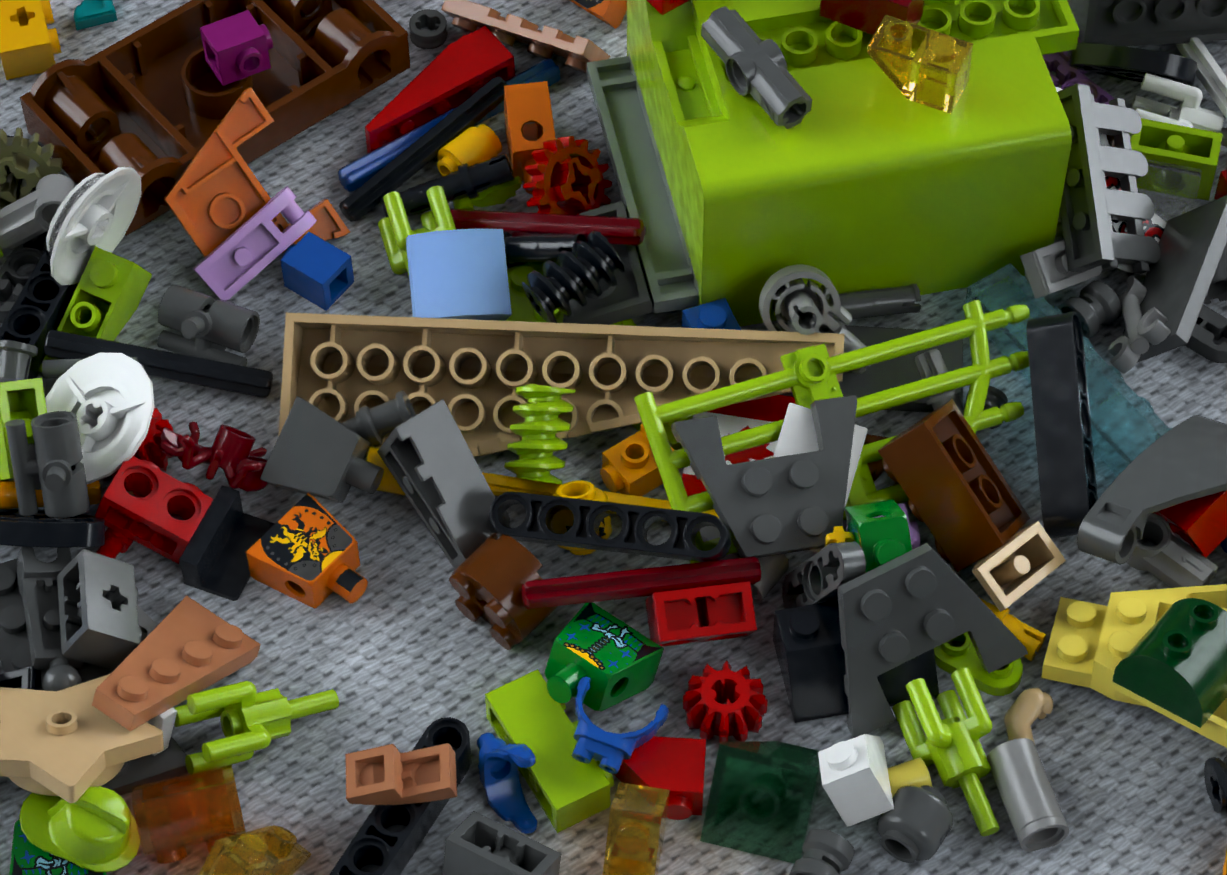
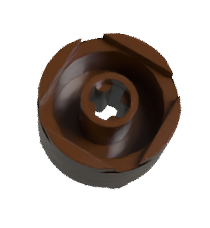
M493 533L452 572L449 578L453 588L460 594V597L455 600L458 609L473 622H476L481 617L492 626L489 629L490 634L496 642L507 650H511L516 644L521 643L558 607L536 609L524 607L522 585L527 581L542 580L537 571L543 565L522 544L505 534L498 538L497 533Z

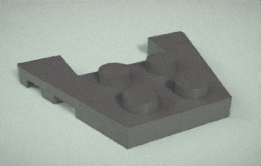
M856 395L817 400L810 405L819 451L727 465L717 416L677 421L671 425L672 433L677 443L680 442L691 461L690 466L697 479H701L714 503L713 508L719 519L727 526L731 534V541L741 558H762L824 548L826 535L833 533L835 526H842L857 409Z
M928 543L837 587L841 645L845 652L846 675H844L845 693L848 696L849 708L847 727L854 738L863 734H869L895 721V717L877 679L879 675L965 632H968L981 665L988 673L1028 654L1026 647Z

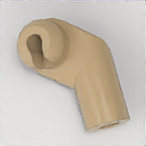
M1029 688L1020 693L1004 716L1008 741L1027 738L1034 742L1031 725L1037 718L1044 719L1046 714H1051L1053 710V699L1048 693L1042 692L1039 688Z

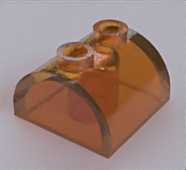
M232 765L132 787V806L144 856L155 854L158 864L182 860L187 857V846L206 842L208 852H219L234 848L238 845L236 835L246 833Z

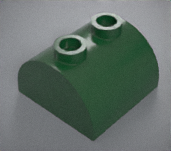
M1186 598L1175 602L1119 662L1114 671L1113 682L1201 728L1227 698V611L1202 599Z

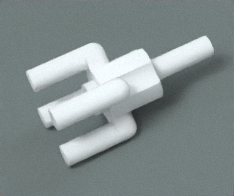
M1145 73L1141 84L1142 90L1182 102L1178 108L1135 95L1131 108L1138 112L1140 118L1223 133L1221 145L1227 147V128L1222 127L1224 122L1223 114L1199 107L1203 97L1202 91L1199 88Z

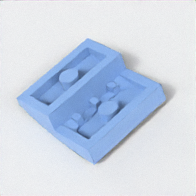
M457 229L407 236L406 248L413 317L507 320L512 315L503 229Z

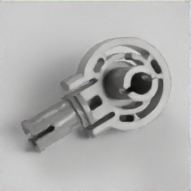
M791 265L770 275L762 288L759 298L760 315L768 331L799 332L804 335L814 333L845 334L844 353L867 347L837 317L829 312L832 311L847 325L852 321V314L841 305L835 286L824 272L809 265ZM802 278L813 279L820 282L822 284L821 288L811 280H808L806 285ZM827 294L830 295L829 299H826ZM771 300H773L772 306L776 314L775 317L781 325L780 328L770 319L769 309ZM780 312L782 313V315H783L787 320H789V321H791V322L788 323V322H786L785 320H783V318H782ZM858 368L852 370L855 375H860L866 371V368Z

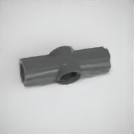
M724 6L713 11L708 20L702 24L701 36L725 63L727 76L734 89L742 96L750 93L777 126H785L786 129L800 124L804 116L811 111L812 99L787 71L786 60L779 46L772 39L762 41L736 10H729Z

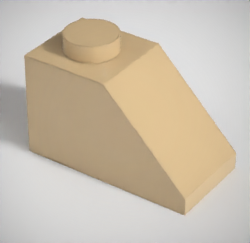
M1037 521L1015 533L1000 548L979 559L972 572L1001 612L1063 564L1066 559L1040 522Z

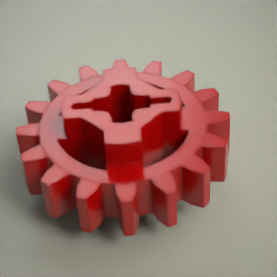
M574 136L560 137L544 141V149L534 150L531 153L536 164L525 166L524 170L532 176L531 182L523 184V189L532 191L533 197L526 204L528 207L537 206L539 209L537 213L579 215L580 213L599 208L600 205L610 204L611 200L608 196L604 195V188L611 187L612 181L603 178V173L609 168L608 163L598 164L597 159L601 151L599 149L588 150V140H575Z

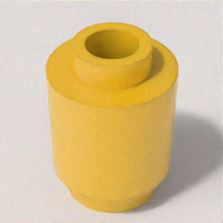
M480 124L477 127L471 126L438 150L437 168L443 177L458 171V166L467 163L468 166H472L496 157L502 152L500 139L487 125Z

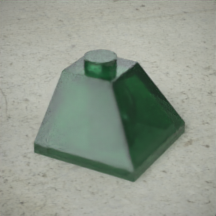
M779 741L720 742L700 841L790 863H795L796 860L802 858V846L808 835L821 783L819 751Z

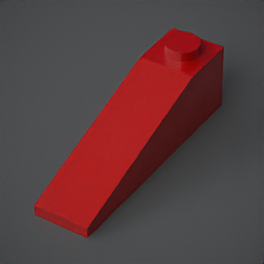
M486 26L470 34L463 35L457 41L449 44L365 126L367 154L461 105L492 78L500 76L506 81L514 77V56Z

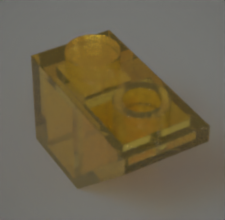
M885 14L867 46L869 56L908 100L950 114L952 113L969 80L973 43Z
M619 782L610 808L603 875L658 874L670 790Z
M272 825L217 839L198 875H293L310 858L311 853L297 843V838L292 832L283 827Z

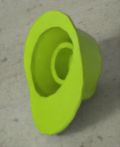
M102 786L89 787L75 803H69L59 796L31 793L23 801L19 814L21 830L29 842L43 851L97 873L114 872L127 866L137 855L141 842L139 825L124 799L115 791Z

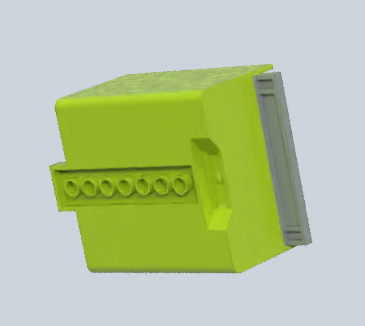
M627 0V56L587 62L586 74L627 217L642 219L647 230L643 243L636 245L654 314L691 308L726 298L740 327L764 323L759 311V298L762 288L771 274L773 275L780 269L791 265H809L821 270L830 278L838 294L917 284L920 295L1026 277L1020 256L1054 244L1072 145V134L1067 115L1042 56L1075 50L1077 48L1080 30L1068 1L961 0L957 6L938 0H924L922 17L905 45L902 46L820 16L821 0H689L664 15H661L647 0ZM724 6L729 10H736L762 41L772 39L779 46L786 60L787 71L812 99L811 111L804 116L800 124L786 129L785 126H777L750 93L742 96L734 89L727 76L725 63L701 36L702 24L708 20L713 11ZM802 278L806 285L808 280H811L821 288L822 284L820 282L813 279ZM771 300L769 309L771 321H776V314L772 306L773 300Z

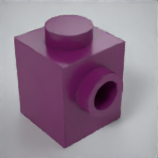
M249 10L200 27L206 62L223 86L271 68L268 50L273 48L271 35L265 24L258 25Z

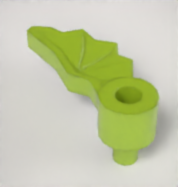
M517 176L513 181L488 188L480 192L479 197L471 200L469 197L453 201L454 209L474 210V206L487 207L504 204L507 199L516 196L515 191L522 185L521 177Z

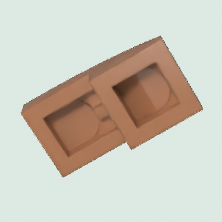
M449 743L400 753L394 744L345 754L346 799L350 804L401 805L457 797L456 754Z

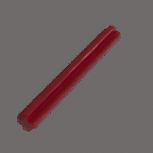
M450 209L456 230L503 229V232H509L512 236L584 234L586 238L589 233L595 230L600 232L610 244L621 245L642 244L647 231L643 220L640 218Z
M745 557L527 581L522 585V600L525 608L536 609L650 596L655 592L750 581L752 585L761 581V566L758 558Z

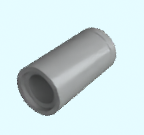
M1018 738L995 747L990 751L987 759L1021 848L1024 851L1032 852L1055 846L1062 842L1068 836L1069 828L1034 742L1027 738Z

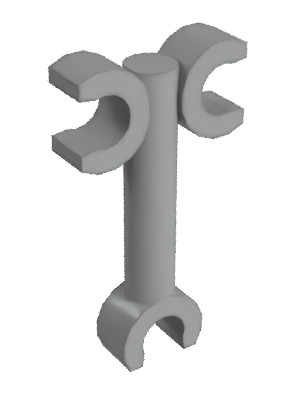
M1133 276L1127 279L1128 287L1122 295H1118L1115 292L1121 303L1128 337L1121 336L1117 338L1107 348L1108 352L1114 356L1110 363L1123 374L1131 370L1138 362L1140 355L1149 350V343L1157 345L1164 341L1171 333V330L1164 325L1168 321L1167 317L1155 307L1149 309L1142 316L1140 304L1146 296L1147 289Z

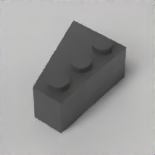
M444 399L405 421L392 431L377 452L451 565L457 569L493 533H497L498 538L502 535L493 527L489 519V510L492 502L495 500V496ZM505 511L504 523L510 529V517L507 511Z

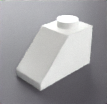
M863 734L847 741L838 742L818 752L822 786L846 827L894 810L884 743L880 736Z

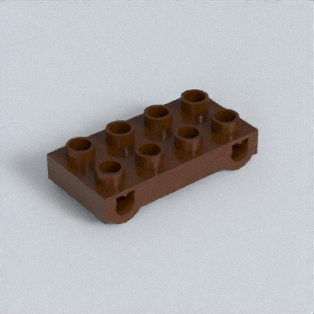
M191 0L85 61L67 59L52 65L39 76L32 85L30 92L20 97L28 133L31 136L35 132L40 134L38 142H41L43 145L49 143L54 145L51 157L62 158V169L77 185L94 173L108 174L118 167H132L141 177L142 194L136 214L125 233V236L170 210L163 200L243 91L252 88L274 120V122L237 147L244 161L249 164L409 69L408 32L374 0ZM249 10L258 25L265 24L271 35L273 48L268 50L271 68L223 86L206 62L200 27Z

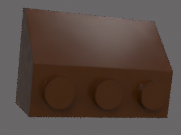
M953 399L894 437L878 450L882 457V465L885 472L893 481L900 484L909 498L908 503L912 513L919 521L925 522L935 538V546L938 553L945 561L951 562L957 572L1003 546L1030 519Z

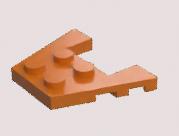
M252 88L243 91L163 199L204 258L271 199L237 150L239 145L274 122ZM324 199L309 209V212L316 218V223L293 244H297L308 232L326 241L345 236L350 231L329 200ZM281 213L271 220L281 232L290 225Z

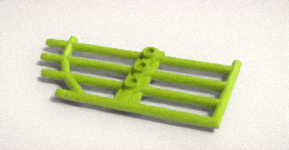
M974 300L962 306L965 315L963 320L829 357L825 343L802 348L780 357L784 368L783 371L659 406L656 405L652 392L637 395L634 397L671 509L701 513L714 509V503L707 491L691 496L687 495L679 469L690 466L691 461L684 448L672 451L663 424L791 388L797 405L811 409L810 405L814 401L844 397L836 377L837 374L969 337L972 365L857 398L855 418L968 385L970 387L963 416L975 434L977 431L1000 425L1003 421L1010 422L1024 415V407L1021 402H1009L1002 404L1000 408L996 406L985 410L984 406L990 379L1009 374L1012 370L1016 372L1029 367L1028 351H1019L1010 354L1009 357L1005 355L990 360L987 332L1006 327L1009 323L1013 325L1030 317L1028 306L1025 304L1007 307L1006 310L999 309L984 314L980 300ZM784 419L721 437L724 456L778 441ZM896 436L863 445L846 507L893 499L897 504L908 501L909 498L900 484L876 490L868 467V463L882 459L878 450ZM845 511L843 515V520H846ZM698 531L695 537V545L699 550L708 551L716 547L720 537L703 542L701 533ZM733 542L726 555L737 552ZM690 561V563H699L698 561Z

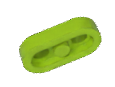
M968 632L934 648L936 666L949 674L961 668H969L977 688L989 695H1008L1015 691L1021 682L1023 664L1020 658L1005 665L1003 670H995L988 673L981 665ZM955 640L961 642L963 645L960 647L951 646L948 642Z

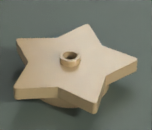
M110 674L60 691L0 687V777H9L14 784L29 792L59 796L69 803H75L89 787L102 786L112 780L120 772L125 762L163 751V731L147 722L129 731L92 706L96 688Z

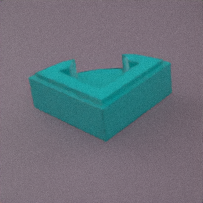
M84 0L74 10L76 30L118 21L112 0Z

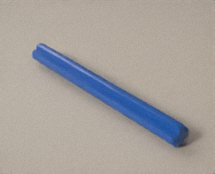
M546 59L506 80V83L508 85L548 81L549 87L561 79L560 69L552 59ZM504 101L474 126L504 111ZM457 107L340 168L338 176L341 185L348 192L358 189Z

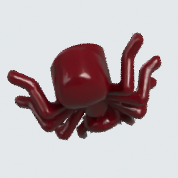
M190 422L188 425L191 436L187 434L182 436L164 427L159 447L165 453L178 457L184 469L190 470L201 463L210 464L206 472V479L212 480L218 467L223 469L228 484L232 489L240 488L246 492L259 491L269 484L260 479L268 461L261 457L265 456L267 449L261 447L252 450L256 439L250 434L231 426L220 425L212 447H204L198 444L200 430L197 422Z

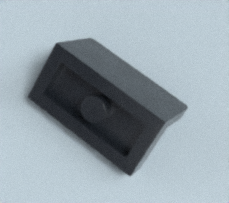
M222 485L179 559L184 584L232 601L238 600L251 577L246 551L275 524L243 513L240 492Z

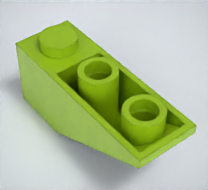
M95 246L57 331L114 341L137 310L152 274L132 261ZM45 355V357H44V360H54V359H57V358L47 357L46 355ZM42 364L39 368L40 372H42Z

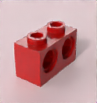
M133 456L121 465L104 493L95 516L105 519V525L179 564L180 557L214 499L205 495L197 486L181 482L162 472L154 463L140 460ZM127 491L137 492L142 497H134L130 495ZM169 513L178 514L184 520H177L173 518Z
M750 581L655 592L645 600L650 640L661 647L747 637L757 630Z

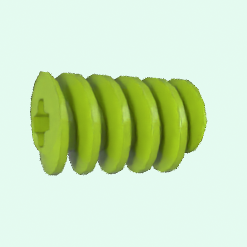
M538 384L516 387V394L527 399L528 402L513 406V412L525 418V422L510 425V431L521 436L522 441L507 445L509 451L519 455V460L505 462L504 468L516 474L517 478L562 484V480L550 474V471L565 467V461L554 456L553 452L568 448V443L558 438L556 433L570 430L571 424L559 418V414L572 412L574 405L561 399L562 395L575 393L576 390Z

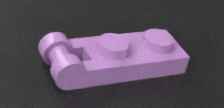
M288 186L273 196L265 206L192 268L220 300H229L316 223V218L309 210L304 212L294 201L296 195ZM280 212L290 223L283 232L271 221Z

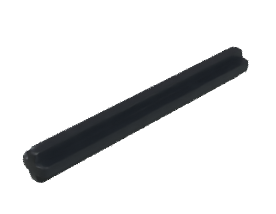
M500 76L492 78L349 195L339 205L344 216L351 222L360 220L381 202L382 197L387 193L394 192L437 156L438 150L490 113L504 101V86L508 85L506 81Z
M57 330L49 331L45 340V355L51 358L85 359L100 352L123 353L128 357H137L138 362L142 364L148 376L262 398L268 397L272 388L273 373L268 370Z

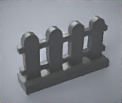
M1077 83L1058 91L1057 93L1067 115L1072 134V145L1060 206L1068 271L1082 273L1101 265L1104 270H1112L1118 267V263L1132 265L1133 273L1143 274L1148 272L1149 265L1160 260L1161 249L1154 238L1144 236L1142 222L1154 216L1155 208L1151 198L1146 194L1138 193L1136 179L1145 176L1148 172L1147 159L1140 151L1132 150L1130 136L1139 133L1142 129L1140 115L1136 110L1125 107L1124 99L1115 98L1109 101V104L1094 102V95L1091 93L1089 85ZM1099 134L1114 136L1115 147L1101 145ZM1105 176L1119 178L1121 190L1107 188ZM1112 220L1126 221L1128 234L1113 232Z

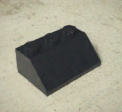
M838 600L775 610L773 643L794 722L849 714L848 696L845 693L844 687L846 666L845 652L841 645ZM934 648L877 677L889 706H894L905 700L911 701L906 684L918 678L925 680L932 699H937L939 695Z

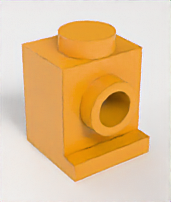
M643 423L640 425V431L602 452L600 475L605 486L611 492L616 493L619 491L622 494L643 496L663 484Z

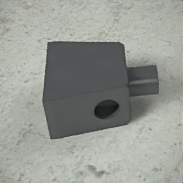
M297 396L260 479L277 488L302 494L309 493L314 497L343 503L351 486L369 494H374L380 485L384 469L363 460L369 447L367 440L308 401Z

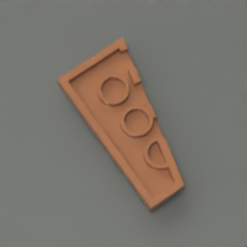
M445 0L441 9L453 18L451 24L457 28L472 33L476 31L477 27L482 28L486 26L504 45L513 47L515 40L529 45L527 52L544 59H551L553 53L567 58L566 66L586 73L587 62L610 58V55L587 38L577 35L573 38L558 29L544 25L541 31L538 30L539 26L524 18L512 14H507L506 18L500 16V12L468 0Z
M186 596L96 688L92 706L127 730L132 731L185 701L188 695L206 689L253 662L258 655L261 644L244 634L237 626L229 624Z

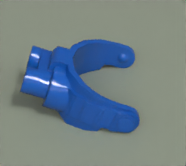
M587 676L582 677L577 686V697H575V713L578 717V724L573 736L577 744L572 757L586 764H589L592 759L600 761L599 767L601 769L617 774L623 759H630L635 748L640 747L657 734L660 726H663L668 717L669 708L661 704L656 712L655 719L640 730L623 734L606 732L594 725L583 710L582 706L586 693L590 689L591 678Z
M492 733L482 734L477 740V747L480 750L478 770L488 804L499 817L505 821H511L522 833H533L537 829L538 822L525 800L519 779L518 767L529 768L533 766L536 762L534 753L526 744H507L503 739L496 738Z

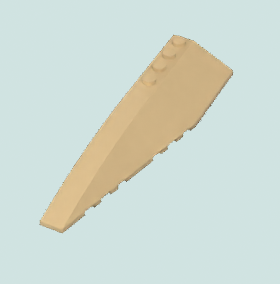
M286 312L279 435L297 396L342 423L355 417L360 407L366 405L369 408H373L395 399L396 393L403 390L407 394L416 415L444 399L475 458L509 451L507 449L509 443L522 441L521 436L510 431V425L525 422V418L513 412V406L528 402L527 399L516 394V387L538 384L576 390L575 393L562 395L561 399L574 405L572 412L559 414V418L571 424V428L568 431L556 433V436L560 439H567L642 423L634 397L642 393L652 392L656 405L659 406L783 371L784 368L780 357L802 348L825 343L829 357L843 354L845 334L814 333L804 335L799 332ZM843 373L837 374L838 382H843ZM788 388L760 397H756L753 399H749L746 401L790 393L792 391L791 388ZM369 446V447H368V450H367L365 456H368L369 449H370L371 447H374V446Z

